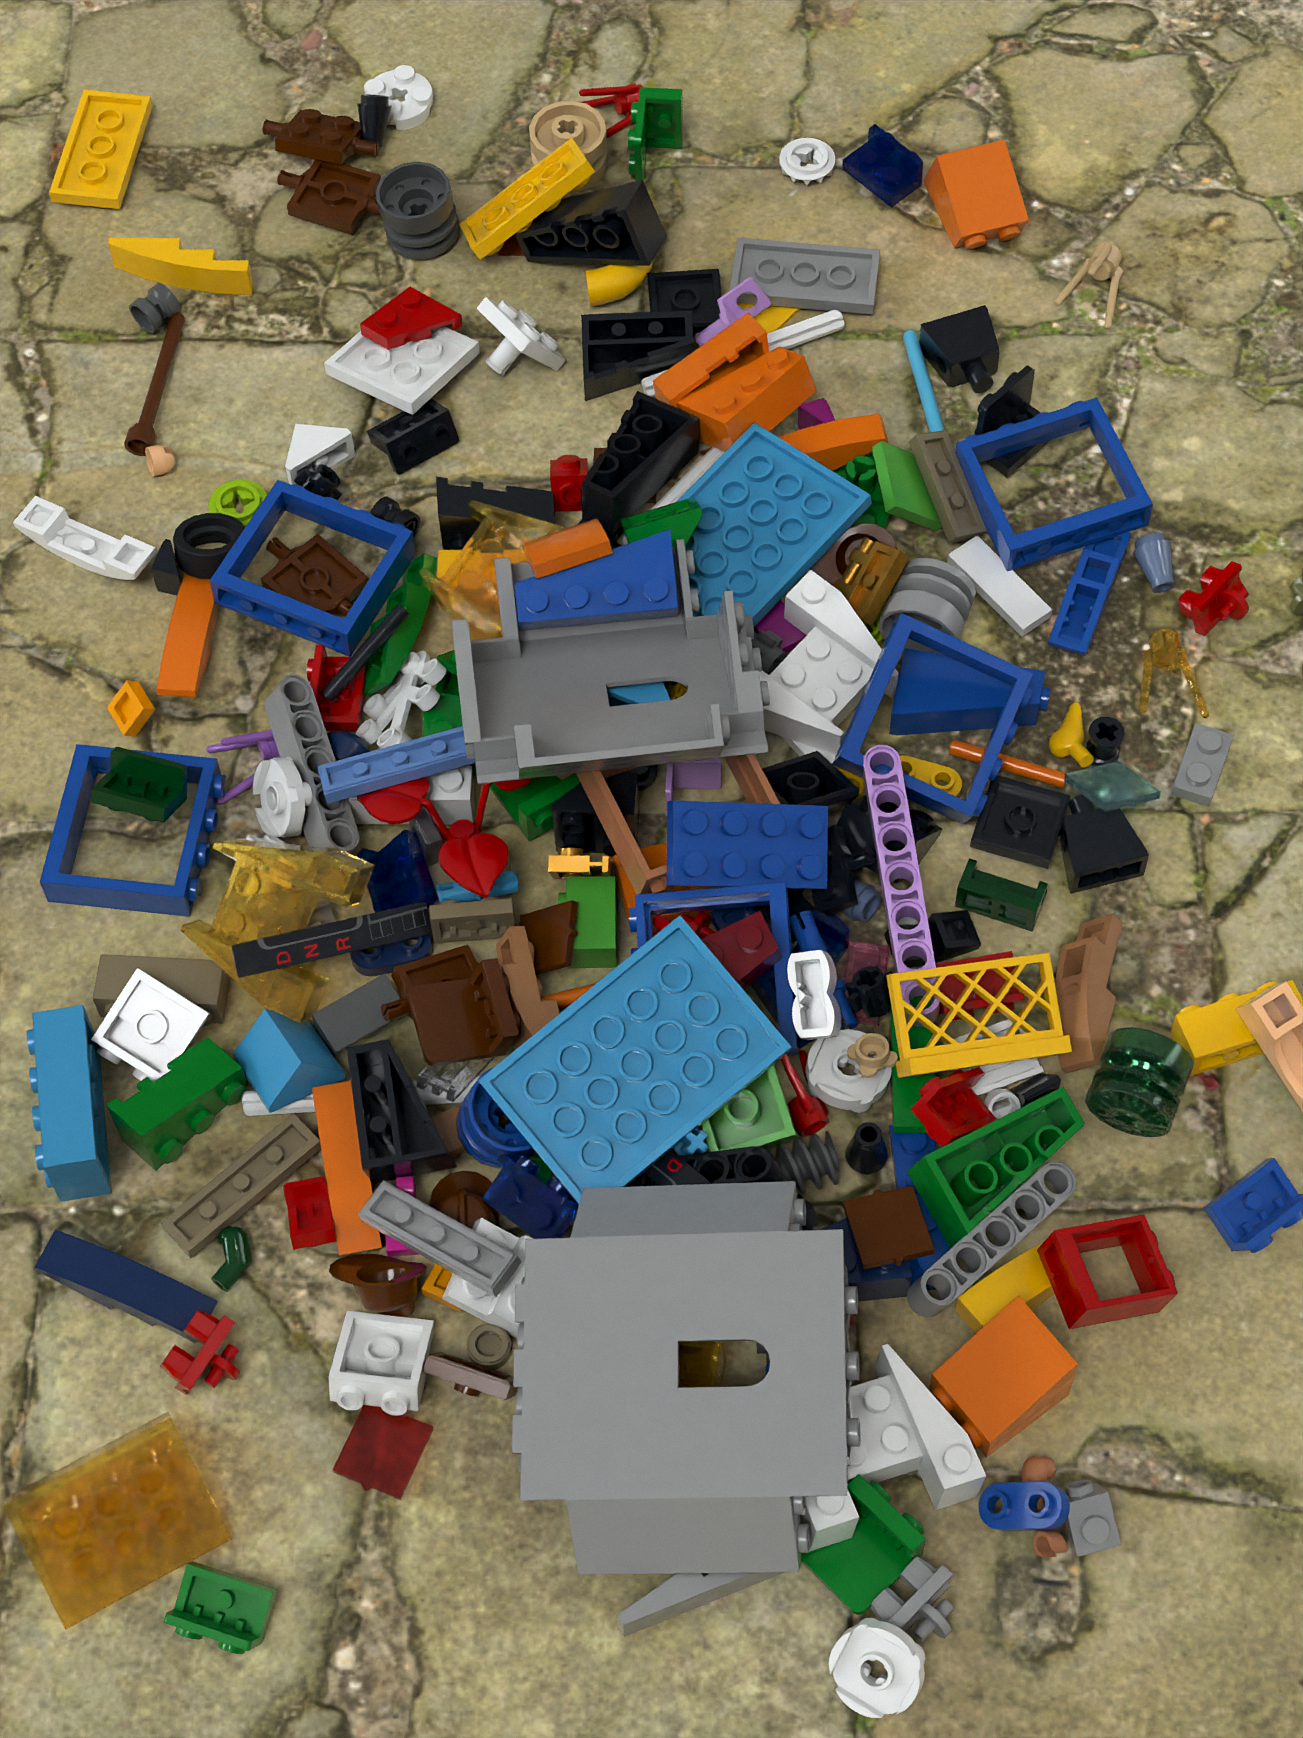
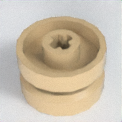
M561 101L543 107L534 115L529 126L532 167L572 137L595 172L583 187L576 190L572 189L570 192H581L593 187L604 177L608 167L605 120L598 110L586 103Z

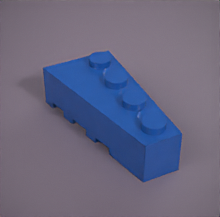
M670 529L612 549L613 554L539 579L534 576L516 582L515 597L519 631L675 617L678 611V600Z

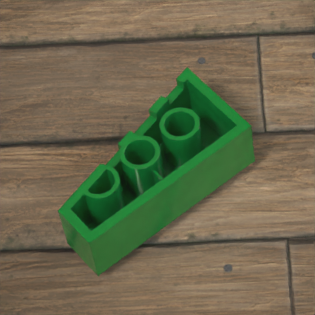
M1061 1087L923 1156L907 1173L949 1247H952L1085 1125V1122L1065 1088Z

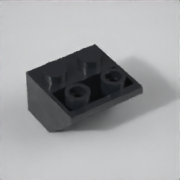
M622 772L605 778V781L637 842L640 815L638 773ZM581 782L552 804L556 851L559 848L583 849V853H602L611 857L617 855Z
M864 795L846 803L836 826L844 829L846 844L851 854L865 847H870L875 855L872 857H875L876 860L873 864L866 865L865 867L879 874L867 797ZM885 802L878 806L885 813L894 812L899 808L892 802ZM912 809L909 812L919 865L940 836L943 828L933 824V818L920 810ZM898 840L888 841L884 845L890 851H899L905 847ZM899 878L894 880L893 882L895 884H898L905 879Z

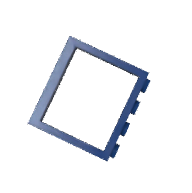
M1098 398L1084 402L1077 401L1066 408L1050 413L1042 412L1031 419L1016 424L1008 423L997 430L985 434L970 435L956 444V455L986 530L1007 572L1149 525L1153 503ZM1090 428L1126 499L1015 535L979 463Z
M277 480L210 579L214 602L351 657L416 555L413 531L408 530L399 523H390L374 517L368 511L356 510L343 505L334 498L322 497L309 492L300 485H291ZM285 511L388 550L344 619L241 579V576Z
M901 613L891 627L832 764L864 779L863 764L865 755L860 753L859 750L908 638L1011 685V689L963 800L903 773L907 799L964 824L973 815L978 817L984 808L988 795L982 792L988 779L994 781L1001 768L1003 759L998 757L1002 745L1008 746L1015 735L1018 723L1013 722L1018 708L1023 710L1031 697L1033 688L1029 687L1028 684L1033 673ZM880 764L875 766L872 771L879 775H884L892 771V769L887 765Z
M76 744L40 879V884L47 901L190 917L193 902L197 901V897L201 896L202 880L199 878L202 867H207L210 860L209 835L210 832L215 833L218 826L217 799L224 798L225 796L224 783L226 776L221 774L217 758L132 750L184 764L187 767V782L199 784L175 884L165 885L71 875L91 800V788L95 785L98 773L107 774L111 770L110 752L114 749Z
M785 882L662 892L654 895L653 893L635 895V908H629V926L631 933L637 932L638 948H632L631 955L654 937L653 915L770 905L772 936L782 956V959L774 965L778 1029L792 1047L787 1056L800 1055L798 1034L792 1019L795 994L790 987L787 974L788 961L792 953L788 890Z

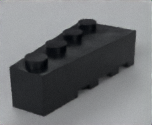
M643 180L563 198L554 209L548 212L544 211L533 219L531 226L527 230L519 234L515 233L527 262L650 266L667 237Z
M637 391L633 397L632 407L630 410H626L621 417V425L617 432H612L607 440L606 450L603 454H599L582 482V519L585 521L598 519L603 529L611 533L622 526L620 519L632 516L699 453V418Z

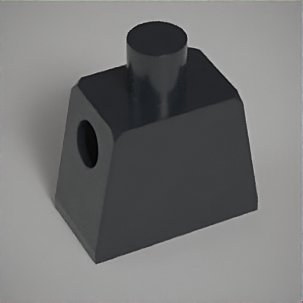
M986 305L921 324L919 343L922 353L947 386L956 387L969 383L975 393L986 392L992 387L994 382L991 376L998 370L1000 351Z
M1080 794L1073 797L1068 803L1072 815L1062 819L1059 834L1070 893L1144 876L1149 854L1120 807L1109 805L1096 809L1090 794Z

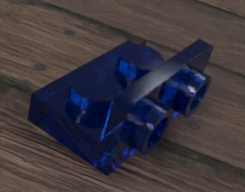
M876 124L869 128L868 142L843 159L842 169L891 208L922 186V159L917 153L910 151L899 143L891 133L885 132Z
M520 1152L516 1157L501 1153L497 1161L504 1166L482 1200L535 1239L561 1238L577 1214L578 1202L570 1197L571 1194L558 1178L551 1176L549 1180H546L539 1175L537 1171L541 1166Z

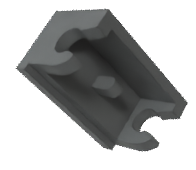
M384 973L313 1013L312 1020L314 1029L335 1057L341 1054L347 1047L391 1022L406 1017V1015L388 1022L384 1020L385 1015L382 1016L381 1005L401 999Z

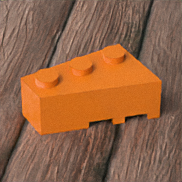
M748 312L654 379L653 385L656 399L679 409L678 401L768 353L769 345L766 331Z
M779 346L678 401L677 405L680 410L699 418V441L726 452L753 423L770 432L817 390L805 357Z

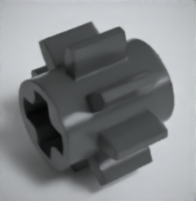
M769 629L766 633L762 630L759 634L754 632V639H751L752 648L759 647L762 671L770 675L786 658V653L780 647L783 639Z

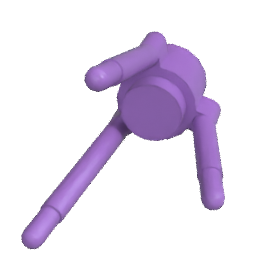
M272 730L223 738L220 744L210 745L206 748L208 753H215L258 745L263 760L280 757ZM255 774L228 790L224 798L217 799V803L222 805L253 786Z

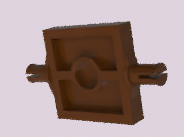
M315 109L300 110L288 123L283 124L267 119L263 123V134L276 136L275 151L340 165H342L347 157L362 154L376 158L379 152V143L362 140L360 122L354 121L349 116L334 117L321 114L320 111Z
M315 159L311 167L300 176L281 170L278 175V185L295 189L292 198L287 204L288 215L352 235L361 219L367 213L371 212L380 215L377 200L374 199L381 179L379 174L346 164L340 165Z
M319 534L315 535L304 545L289 549L277 537L272 538L273 542L271 540L268 542L266 550L272 553L279 561L272 570L260 578L262 587L332 615L341 613L345 617L353 606L352 600L360 595L369 578Z
M468 944L394 967L391 976L401 994V999L381 1005L382 1016L385 1015L384 1020L388 1022L405 1015H409L413 1019L407 999V993L412 986L471 978L479 963L476 961Z

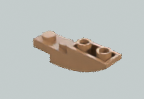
M1113 913L1080 923L1076 941L1061 947L1055 988L1063 1035H1069L1072 1052L1058 1055L1060 1067L1065 1073L1099 1065L1116 1000V997L1106 986L1123 924Z
M509 926L496 944L501 972H504L509 980L511 1007L513 1011L518 1013L520 1018V1034L513 1043L515 1050L560 1014L557 1000H541L543 993L542 984L535 975L533 965L534 947L528 941L525 926Z

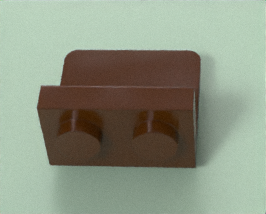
M498 958L482 960L471 978L415 985L408 991L407 999L423 1058L428 1065L436 1066L504 1056L518 1038L521 1030L520 1018L518 1013L512 1010L509 1000V980L507 975L501 972Z

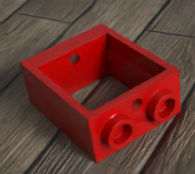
M1145 1215L1054 1230L1037 1249L1069 1329L1159 1313L1178 1294L1173 1274L1167 1269L1158 1248L1157 1237L1150 1229ZM1121 1246L1141 1294L1100 1301L1080 1253Z

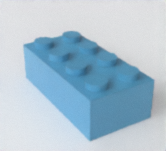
M83 1005L32 1013L33 1029L27 1030V1044L30 1055H35L36 1067L29 1069L32 1091L33 1093H38L39 1105L32 1106L36 1132L41 1131L42 1144L35 1145V1158L38 1170H44L47 1188H54L60 1202L112 1194L100 1054L96 1052L99 1044L91 1040L95 1032Z

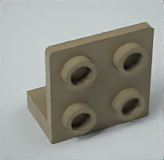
M509 862L507 863L504 871L511 870V865ZM442 867L430 869L431 905H429L434 943L500 938L509 926H515L513 893L497 897H487L481 901L460 902L448 900L440 904L436 884L455 881L444 872Z

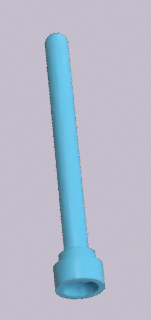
M907 330L903 335V340L929 431L945 430L917 333L913 330Z

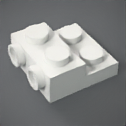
M137 968L91 1040L100 1045L96 1051L98 1054L116 1065L122 1059L135 1067L132 1075L142 1081L148 1077L154 1082L170 1071L167 1068V1064L188 1050L210 1013Z
M480 1218L475 1221L472 1230L517 1254L522 1263L497 1297L490 1295L452 1273L442 1299L489 1324L505 1329L509 1335L518 1338L520 1323L515 1322V1285H520L522 1278L525 1277V1239L533 1238L527 1235L518 1238L489 1221Z
M347 1311L328 1377L330 1401L337 1402L340 1407L352 1411L360 1409L362 1405L381 1407L387 1414L394 1416L403 1415L407 1410L418 1411L426 1381V1373L423 1372V1367L429 1355L434 1335V1320Z

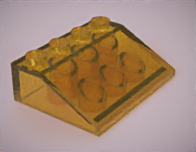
M169 1412L3 1499V1507L65 1629L232 1539Z

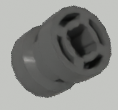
M156 283L148 290V295L145 298L139 297L129 305L130 312L135 321L145 331L152 334L162 326L164 319H170L174 314L181 311L180 304L175 295L162 283Z

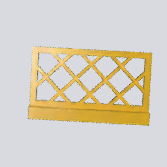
M1050 952L886 975L900 1057L899 1061H895L898 1078L1072 1052L1069 1035H1063ZM1039 963L1041 982L1033 992L1019 981L1017 977L1026 965ZM1007 967H1015L1012 973H1009L1006 969H1004ZM986 970H993L1006 980L995 997L977 984ZM976 972L972 979L964 974ZM949 975L955 976L966 985V988L955 1003L937 990L945 977ZM937 977L932 983V985L925 980L927 978ZM914 981L927 991L915 1009L903 1000L900 982ZM1012 985L1029 998L1018 1016L1001 1003ZM972 991L990 1004L979 1021L961 1008ZM1042 993H1044V999L1040 997ZM932 996L950 1009L939 1027L921 1014ZM1035 1004L1047 1012L1050 1030L1037 1031L1024 1021ZM995 1009L1013 1022L1002 1037H997L984 1026ZM905 1012L910 1015L907 1021L905 1017ZM955 1015L973 1027V1030L964 1042L958 1043L944 1032ZM915 1020L933 1033L924 1048L911 1049L908 1031ZM1019 1027L1026 1032L1014 1035ZM979 1033L987 1038L975 1040ZM939 1038L946 1043V1045L935 1046Z

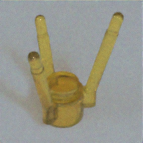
M1169 628L1153 632L1148 638L1150 649L1142 653L1144 669L1140 693V713L1147 711L1152 668L1156 664L1162 670L1172 669L1175 675L1180 673L1181 667L1201 716L1208 718V709L1188 663L1186 650L1181 647L1178 632Z

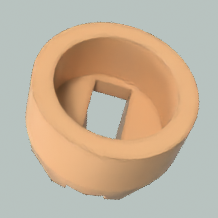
M164 445L146 447V461L150 474L158 476L170 472L175 464L172 450Z

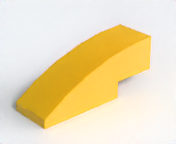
M1043 1243L1004 1264L957 1298L955 1311L975 1334L1017 1296H1020L1033 1311L1054 1295L1037 1249Z

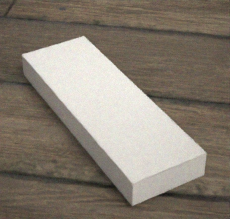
M978 535L948 554L947 563L962 570L973 581L976 592L1021 637L1051 618L1052 609L1013 570L1007 572L1001 558Z

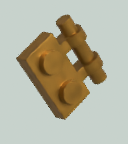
M864 537L858 550L853 549L848 558L851 562L841 580L836 579L833 586L844 595L861 621L872 626L910 557L898 549Z

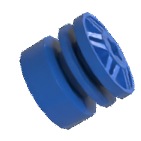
M491 1068V1069L487 1070L486 1072L482 1073V1075L478 1078V1080L481 1079L485 1074H487V1073H488L490 1070H492L493 1068ZM477 1080L459 1107L456 1118L458 1139L466 1152L483 1165L497 1169L515 1167L521 1163L523 1157H531L535 1150ZM500 1115H504L507 1118V1126L505 1128L497 1125Z

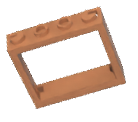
M754 754L724 757L748 803L780 804ZM637 767L576 773L636 894L653 893L654 895L671 891L675 886H666L667 865L650 870L605 781V778Z

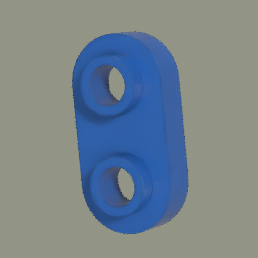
M1004 1482L988 1486L981 1494L978 1508L983 1522L993 1529L1001 1531H1049L1059 1528L1066 1521L1070 1511V1502L1066 1492L1061 1487L1048 1482ZM1043 1497L1045 1499V1507L1041 1512H1038L1036 1505L1038 1500ZM1001 1498L1003 1500V1508L999 1513H996L995 1504Z

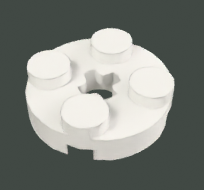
M398 66L395 70L384 72L374 79L368 80L364 85L365 94L389 96V105H392L388 124L396 125V130L416 127L423 123L430 115V108L434 102L432 87L429 81L422 75L415 73L411 66ZM397 97H403L405 98V101L400 102L397 99H393Z
M276 757L270 760H263L259 763L253 780V795H260L262 805L261 808H255L259 824L267 835L283 838L299 836L302 833L305 806H309L312 801L311 787L307 782H302L301 776L291 757Z
M844 1029L840 1030L837 1037L817 1039L812 1045L805 1068L808 1080L807 1088L812 1096L821 1099L830 1106L862 1113L869 1110L871 1105L878 1101L886 1092L891 1077V1067H885L877 1071L876 1075L871 1078L862 1076L856 1061L848 1058L847 1050L850 1045L856 1044L857 1040L866 1033ZM874 1054L868 1055L870 1058L876 1057ZM847 1063L855 1066L854 1072L857 1074L845 1075L838 1067L844 1068Z
M865 1618L859 1624L847 1629L836 1642L829 1658L830 1674L833 1672L834 1680L838 1685L835 1689L837 1694L849 1708L866 1717L882 1718L884 1714H893L895 1712L899 1714L913 1703L923 1686L926 1658L922 1647L915 1643L899 1627L874 1618ZM866 1660H878L883 1663L888 1676L881 1674L878 1679L870 1675L872 1667L866 1663Z

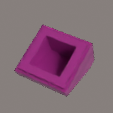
M824 398L803 403L798 407L799 429L835 421L828 402Z

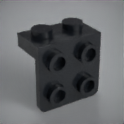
M1027 365L1020 372H1013L999 390L994 394H987L981 400L977 409L979 414L975 435L997 430L1008 423L1016 424L1031 419L1040 413L1030 405L1035 374L1033 368ZM1049 441L985 462L1008 478Z

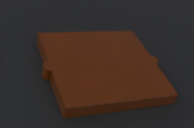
M570 900L520 915L519 926H525L528 941L534 947L533 965L535 975L571 966L574 938L577 936V931L575 930L577 902Z
M913 1186L886 1192L877 1189L872 1195L843 1201V1209L863 1270L892 1263L901 1266L905 1260L934 1254V1247Z

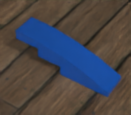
M1130 532L1087 545L1083 548L1049 637L1048 645L1083 656L1086 655L1130 542Z

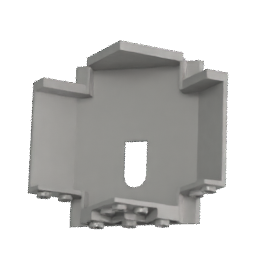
M684 539L676 540L675 547H672L678 611L675 617L519 631L515 583L534 577L535 573L531 570L528 562L511 564L510 557L494 559L503 637L471 641L468 619L451 620L467 759H475L477 783L482 784L768 752L764 731L763 706L770 704L767 681H760L759 672L762 671L759 647L752 648L751 639H754L752 616H745L743 604H741V601L734 602L733 591L731 590L724 591L716 615L693 617V613L699 612L697 589H690L688 574H695L693 551H685ZM663 681L679 682L688 689L683 696L673 700L611 707L609 706L607 687Z
M795 1181L583 1188L570 1238L525 1239V1277L522 1278L520 1285H515V1322L520 1324L517 1338L518 1349H514L513 1387L518 1388L516 1397L517 1415H513L512 1454H520L518 1460V1470L521 1472L520 1501L566 1500L578 1575L799 1572L802 1553H809L810 1551L809 1524H801L800 1515H805V1496H847V1466L851 1464L852 1447H860L861 1442L859 1418H851L849 1402L851 1380H859L860 1372L858 1352H850L848 1336L850 1314H858L857 1286H849L848 1271L844 1263L843 1229L802 1230V1226H806L805 1199H797ZM679 1342H757L764 1346L769 1354V1371L763 1380L751 1386L679 1388Z

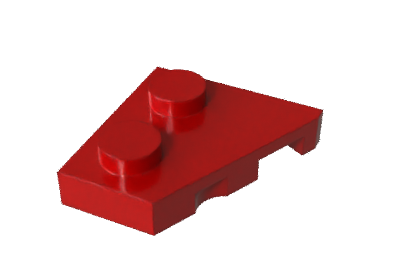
M408 287L360 323L361 335L389 350L405 345L409 341H419L432 337L431 330L449 325L452 331L462 327V315L420 291Z

